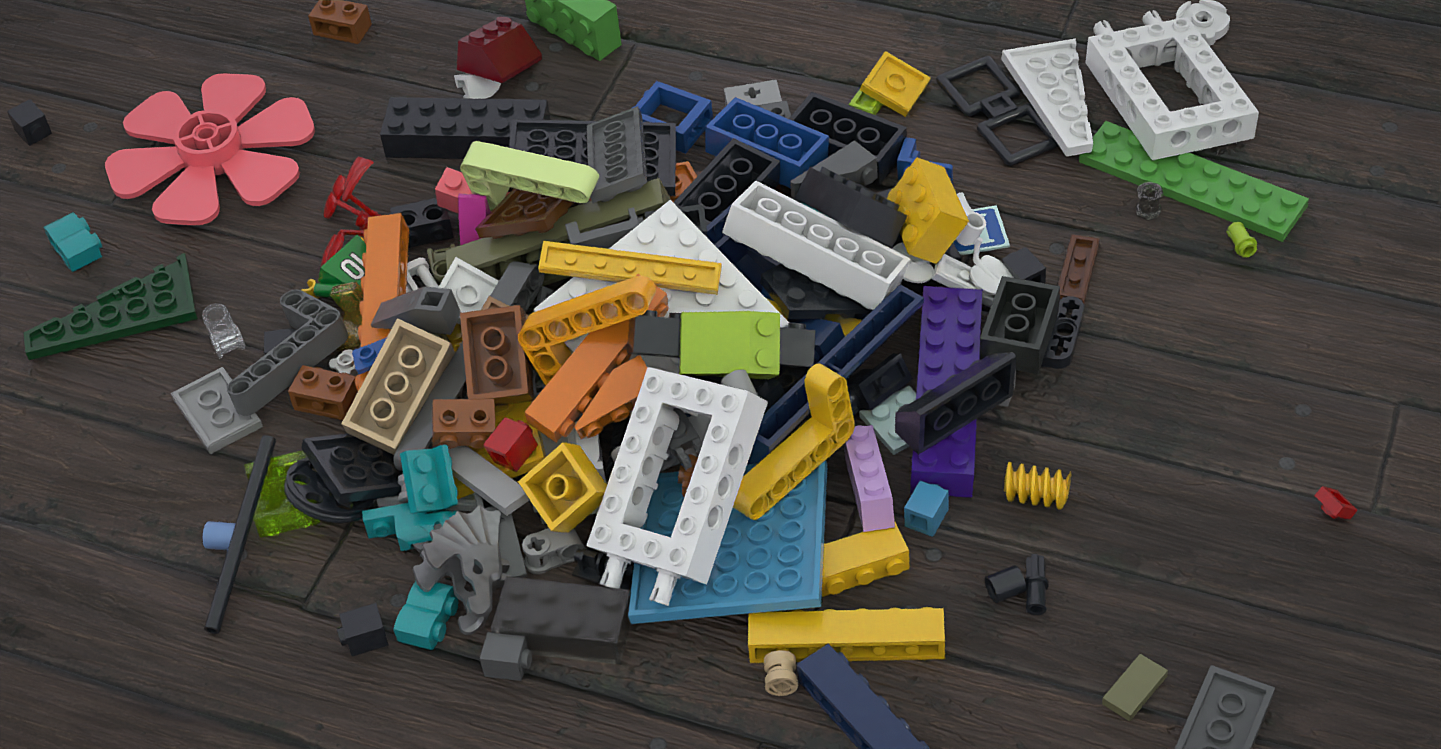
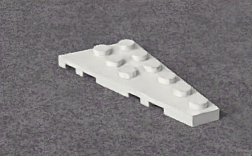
M1076 38L1002 50L1001 60L1065 156L1092 152L1093 139L1090 122H1088L1087 118L1088 109L1084 101L1085 92L1081 70L1078 65L1079 56L1076 53Z

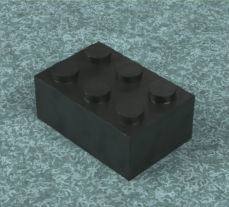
M1002 276L980 337V360L990 354L1013 352L1017 356L1016 370L1039 374L1059 312L1060 286Z

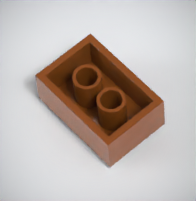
M514 305L460 313L468 399H494L495 406L534 401L531 361L518 341V334L527 320L526 313L522 307Z

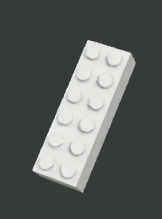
M755 181L732 203L722 233L728 235L734 241L743 243L757 250L761 255L769 256L782 263L785 267L794 269L808 276L812 281L821 283L835 290L836 293L847 296L861 303L863 307L872 310L901 284L910 262V258L844 226L758 181Z

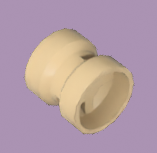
M779 650L770 652L764 657V671L767 673L765 689L769 694L786 696L797 690V675L794 673L796 670V657L793 653Z

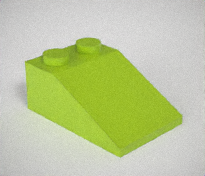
M758 311L681 313L680 375L725 377L736 370H746L749 378L771 379L779 375L780 313Z

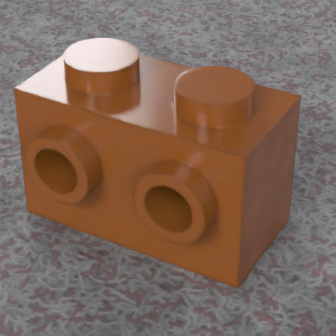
M319 0L308 15L313 35L355 44L361 42L372 25L367 5L344 0Z
M302 365L288 390L294 410L344 420L358 393L355 386L356 376L324 370L320 367L314 368Z
M433 399V446L447 445L448 449L457 446L485 448L483 444L495 430L494 399Z

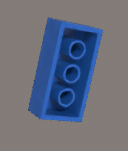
M737 97L705 127V152L717 156L735 138L779 160V184L791 188V180L828 158V135Z

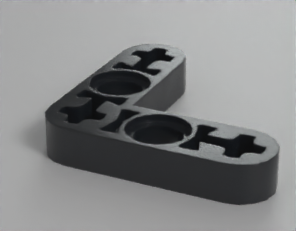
M1067 296L1059 301V312L1041 366L1062 369L1069 366L1072 362L1084 315V304L1079 298ZM1069 309H1073L1071 319L1066 318ZM1069 329L1073 333L1068 336H1062L1057 331ZM1058 346L1063 347V352L1060 356L1056 355Z

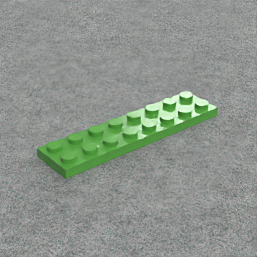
M1105 121L1093 136L1092 152L1079 154V162L1230 222H1241L1244 227L1281 242L1285 240L1308 207L1309 198L1192 153L1152 160L1132 130Z

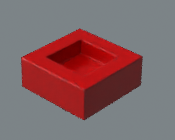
M1322 486L1314 495L1322 503L1321 509L1334 519L1340 517L1350 520L1358 511L1336 489Z

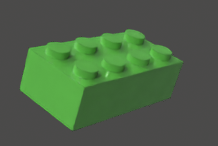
M525 0L526 14L530 21L539 24L547 29L548 32L564 39L568 44L579 48L586 55L601 61L622 45L617 8L615 4L608 0Z

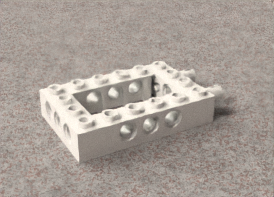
M1152 10V14L1148 11L1143 16L1142 21L1145 26L1114 32L1108 21L1103 20V24L1101 21L1095 24L1093 31L1096 35L1088 37L1085 63L1152 160L1254 139L1259 111L1188 17L1162 21L1157 11ZM1175 61L1174 68L1176 72L1181 73L1187 81V87L1192 88L1198 97V102L1203 105L1170 112L1139 68L1151 65L1159 66L1161 63Z
M651 367L647 368L586 545L607 554L609 557L605 572L600 581L601 585L619 590L627 564H631V562L657 569L656 571L659 573L649 600L666 606L670 604L669 602L677 579L683 577L707 585L768 404L766 400L746 390ZM673 408H678L693 416H698V414L705 415L711 418L672 536L667 537L640 529V527L644 525L648 514L646 511L653 490H657L658 484L656 482L663 461L667 460L668 454L666 452L674 430L677 431L679 425V416L673 411Z

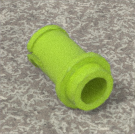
M1232 223L1227 228L1229 231H1226V233L1235 245V252L1242 257H1250L1255 254L1257 250L1255 238L1249 236L1243 223Z

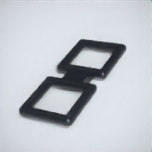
M991 56L982 57L937 76V84L966 117L983 112L989 118L979 123L977 130L1006 165H1016L1059 147L1031 103L1019 107L1014 104L1012 99L1019 97L1021 91ZM987 68L1006 91L970 105L951 82ZM1028 115L1048 139L1012 154L994 134L992 129Z

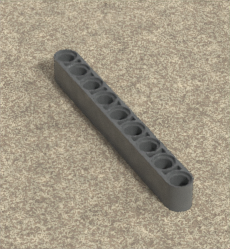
M513 261L505 270L490 296L509 306L520 305L526 313L542 287L545 275L539 272V265ZM463 341L394 454L396 469L403 471L400 453L408 450L433 449L437 447L432 445L433 399H468Z

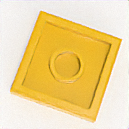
M885 51L862 83L860 91L906 117L928 85L931 77Z

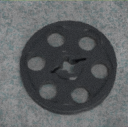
M308 457L298 460L287 471L284 492L288 501L296 509L312 518L333 523L353 522L363 518L362 511L370 510L374 507L375 499L338 503L333 494L329 496L330 490L318 472L312 470L315 468ZM294 481H301L306 483L307 485H300L295 483ZM307 500H316V501H318L319 503H318V504H315V503H311V502H309V501H307ZM338 506H346V507H348V508H350V509H349V510H345V509L339 508Z

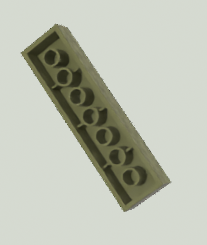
M660 178L648 181L636 191L619 193L609 201H598L595 203L589 201L569 208L568 212L554 223V227L545 233L534 231L521 236L510 234L498 239L486 237L446 250L447 271L455 257L499 281L509 264L513 261L539 265L543 241L569 244L565 224L576 221L580 233L630 220L628 209L633 207L636 216H642L643 220H645V212L658 210L671 199ZM544 273L545 277L542 286L572 276Z

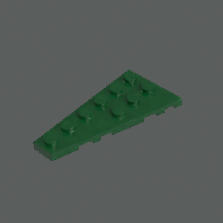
M185 253L177 256V261L166 267L161 264L153 268L154 273L142 279L134 277L96 296L97 301L85 307L80 304L72 308L73 313L61 319L54 317L23 332L25 353L28 360L198 319L188 260Z

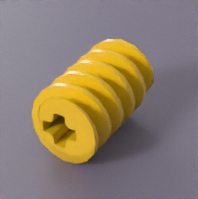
M1008 462L1004 482V492H1006L1007 500L1012 502L1018 494L1020 503L1024 504L1030 496L1032 505L1037 506L1041 498H1043L1044 506L1047 508L1055 500L1057 509L1061 510L1068 499L1071 471L1067 478L1063 479L1060 469L1056 471L1054 477H1050L1049 468L1045 467L1041 475H1038L1035 465L1032 466L1029 473H1025L1024 464L1021 463L1017 471H1013L1012 462Z

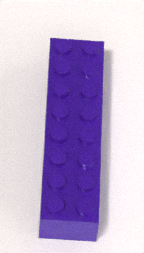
M924 286L916 399L920 398L927 390L936 388L950 376L959 374L974 361L979 360L982 290ZM977 419L919 455L913 450L910 493L914 492L919 481H923L948 490L949 496L972 498Z

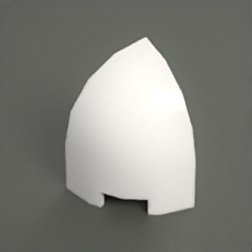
M469 73L454 75L457 88H462L465 93L463 98L486 99L493 96L501 85L499 82Z

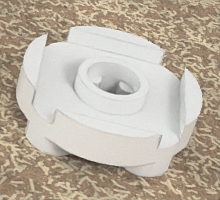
M1200 0L1199 3L1191 4V1L1186 2L1179 7L1176 13V18L1188 17L1209 46L1213 45L1217 39H1220L1227 33L1230 23V16L1226 14L1227 9L1219 2L1213 0Z

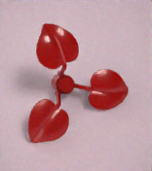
M357 157L347 177L345 178L342 175L337 177L333 185V191L326 200L323 213L325 218L329 219L338 205L358 216L356 226L360 230H340L337 235L334 234L324 251L321 266L342 248L345 235H360L364 237V230L368 228V217L382 216L352 195L355 186L363 174L374 163L369 159ZM350 199L363 210L359 211L344 202Z

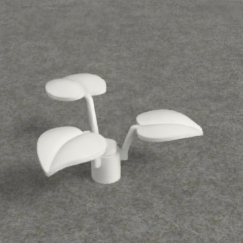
M958 193L957 196L969 222L955 240L964 246L975 244L973 262L976 265L970 270V278L974 285L982 290V292L995 295L1002 276L1014 277L1006 266L995 257L985 255L979 259L980 245L983 241L979 236L986 226V221L982 215L971 209L964 193ZM899 243L892 248L910 258L903 277L904 280L912 283H924L932 278L934 268L930 264L931 262L909 255L904 243Z

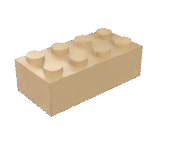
M397 318L341 423L345 431L394 455L408 429L454 356L455 352L452 344Z

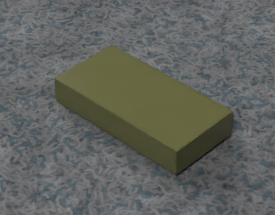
M1139 654L1102 698V705L1131 721L1167 678L1168 670Z

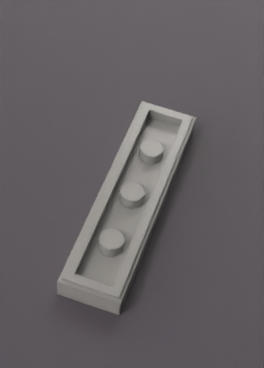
M457 446L448 449L452 459L453 476L506 516L530 500L520 484L468 446Z

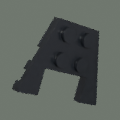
M782 263L761 274L760 284L788 319H825L826 314H840L843 319L854 318L855 314H869L873 311L863 307L861 303L849 297L840 298L833 289L812 281L808 276L794 269H789Z

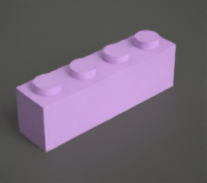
M873 425L855 426L853 434L844 443V452L863 532L894 528L892 494Z

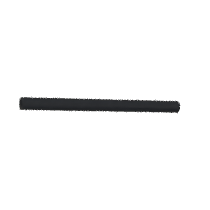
M262 436L204 627L205 631L212 634H218L222 626L275 448L276 439L272 436Z

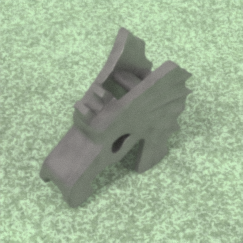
M478 505L473 512L468 514L457 511L449 520H445L443 527L437 530L432 529L430 531L432 542L425 543L422 546L423 551L420 556L423 559V563L413 567L416 582L424 592H429L444 576L452 578L454 594L463 602L466 609V615L460 616L458 619L460 631L464 635H472L485 625L492 610V593H494L496 588L507 587L512 579L510 574H503L507 573L510 562L501 559L498 533L501 512L500 510L487 511L481 505ZM466 581L471 583L474 589L473 591L469 592L465 590L464 586L466 584Z

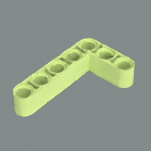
M480 141L472 142L460 166L472 194L486 196L491 212L505 198L510 187L584 204L589 201L599 179L598 172L584 164Z

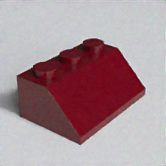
M497 17L496 20L483 25V27L458 40L457 70L499 83H504L542 60V53L523 25L513 22L508 17Z

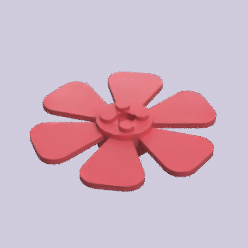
M223 73L209 77L204 81L201 88L204 110L190 114L176 93L171 91L155 93L124 118L125 132L135 138L175 144V147L123 149L112 153L105 162V169L112 190L116 196L122 199L136 198L185 168L153 203V214L155 219L161 223L196 226L213 221L220 212L216 176L223 173L227 175L246 204L251 206L266 205L275 200L296 182L300 175L298 164L288 157L246 151L244 148L297 146L312 139L315 134V126L304 101L294 97L283 98L238 126V122L266 93L265 82L259 76Z

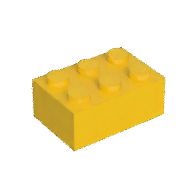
M918 157L905 170L900 181L891 189L886 198L900 205L898 211L907 215L899 233L908 254L935 264L938 263L969 222L945 167Z

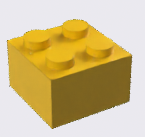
M562 442L518 481L549 529L569 533L601 505L607 487L606 482L581 446Z

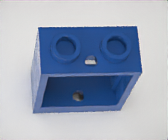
M656 81L649 90L645 91L636 106L632 108L639 107L643 122L666 123L650 117L660 104L688 114L679 126H676V150L686 154L705 131V127L713 120L712 101Z

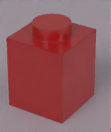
M505 417L483 446L494 463L517 472L538 446V443L533 437V430L528 424L521 420L515 422Z

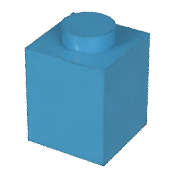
M919 481L904 507L905 527L933 537L949 510L948 490L935 484Z

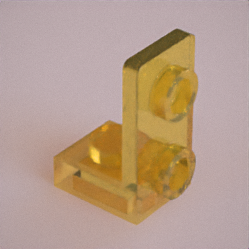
M355 281L333 286L330 292V296L345 313L343 322L349 335L345 343L336 349L337 351L358 347L361 343L358 336V327L362 325L359 304L360 301H363L364 293L360 285Z

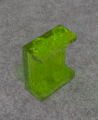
M303 450L271 458L255 515L253 516L260 538L320 523V520L312 518L296 509L288 501L284 492V483L288 469L298 460L306 458ZM254 462L244 464L248 481ZM294 481L295 483L300 485H307L306 483L301 481ZM307 500L311 503L317 504L316 500Z

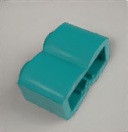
M72 212L44 227L49 242L71 272L102 257L99 250L103 247L96 233L90 234V227L84 217L78 218Z
M415 581L409 592L406 604L400 610L393 628L397 641L433 650L437 643L441 642L445 637V623L450 616L455 615L458 609L459 600L454 594L453 586L436 583L429 592H424Z

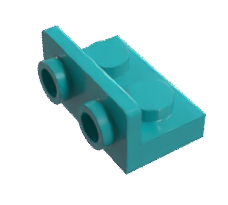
M439 445L433 449L408 450L400 453L411 514L443 511L458 504V491L454 484L452 459L447 445Z

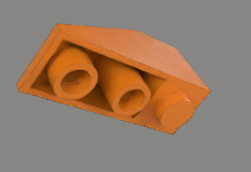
M641 355L612 370L574 426L580 439L586 436L587 438L594 437L603 430L605 425L613 421L615 423L620 422L630 415L648 368Z

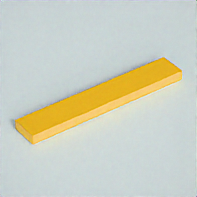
M543 241L538 269L541 273L621 282L640 274L650 278L660 288L718 295L722 263Z

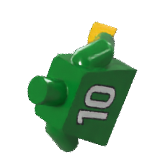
M358 235L351 239L320 267L318 278L320 283L316 284L315 280L309 279L307 281L309 289L302 288L301 290L317 299L319 297H329L358 304L364 297L361 288V277L365 276V268L362 261V255L366 253L364 239Z

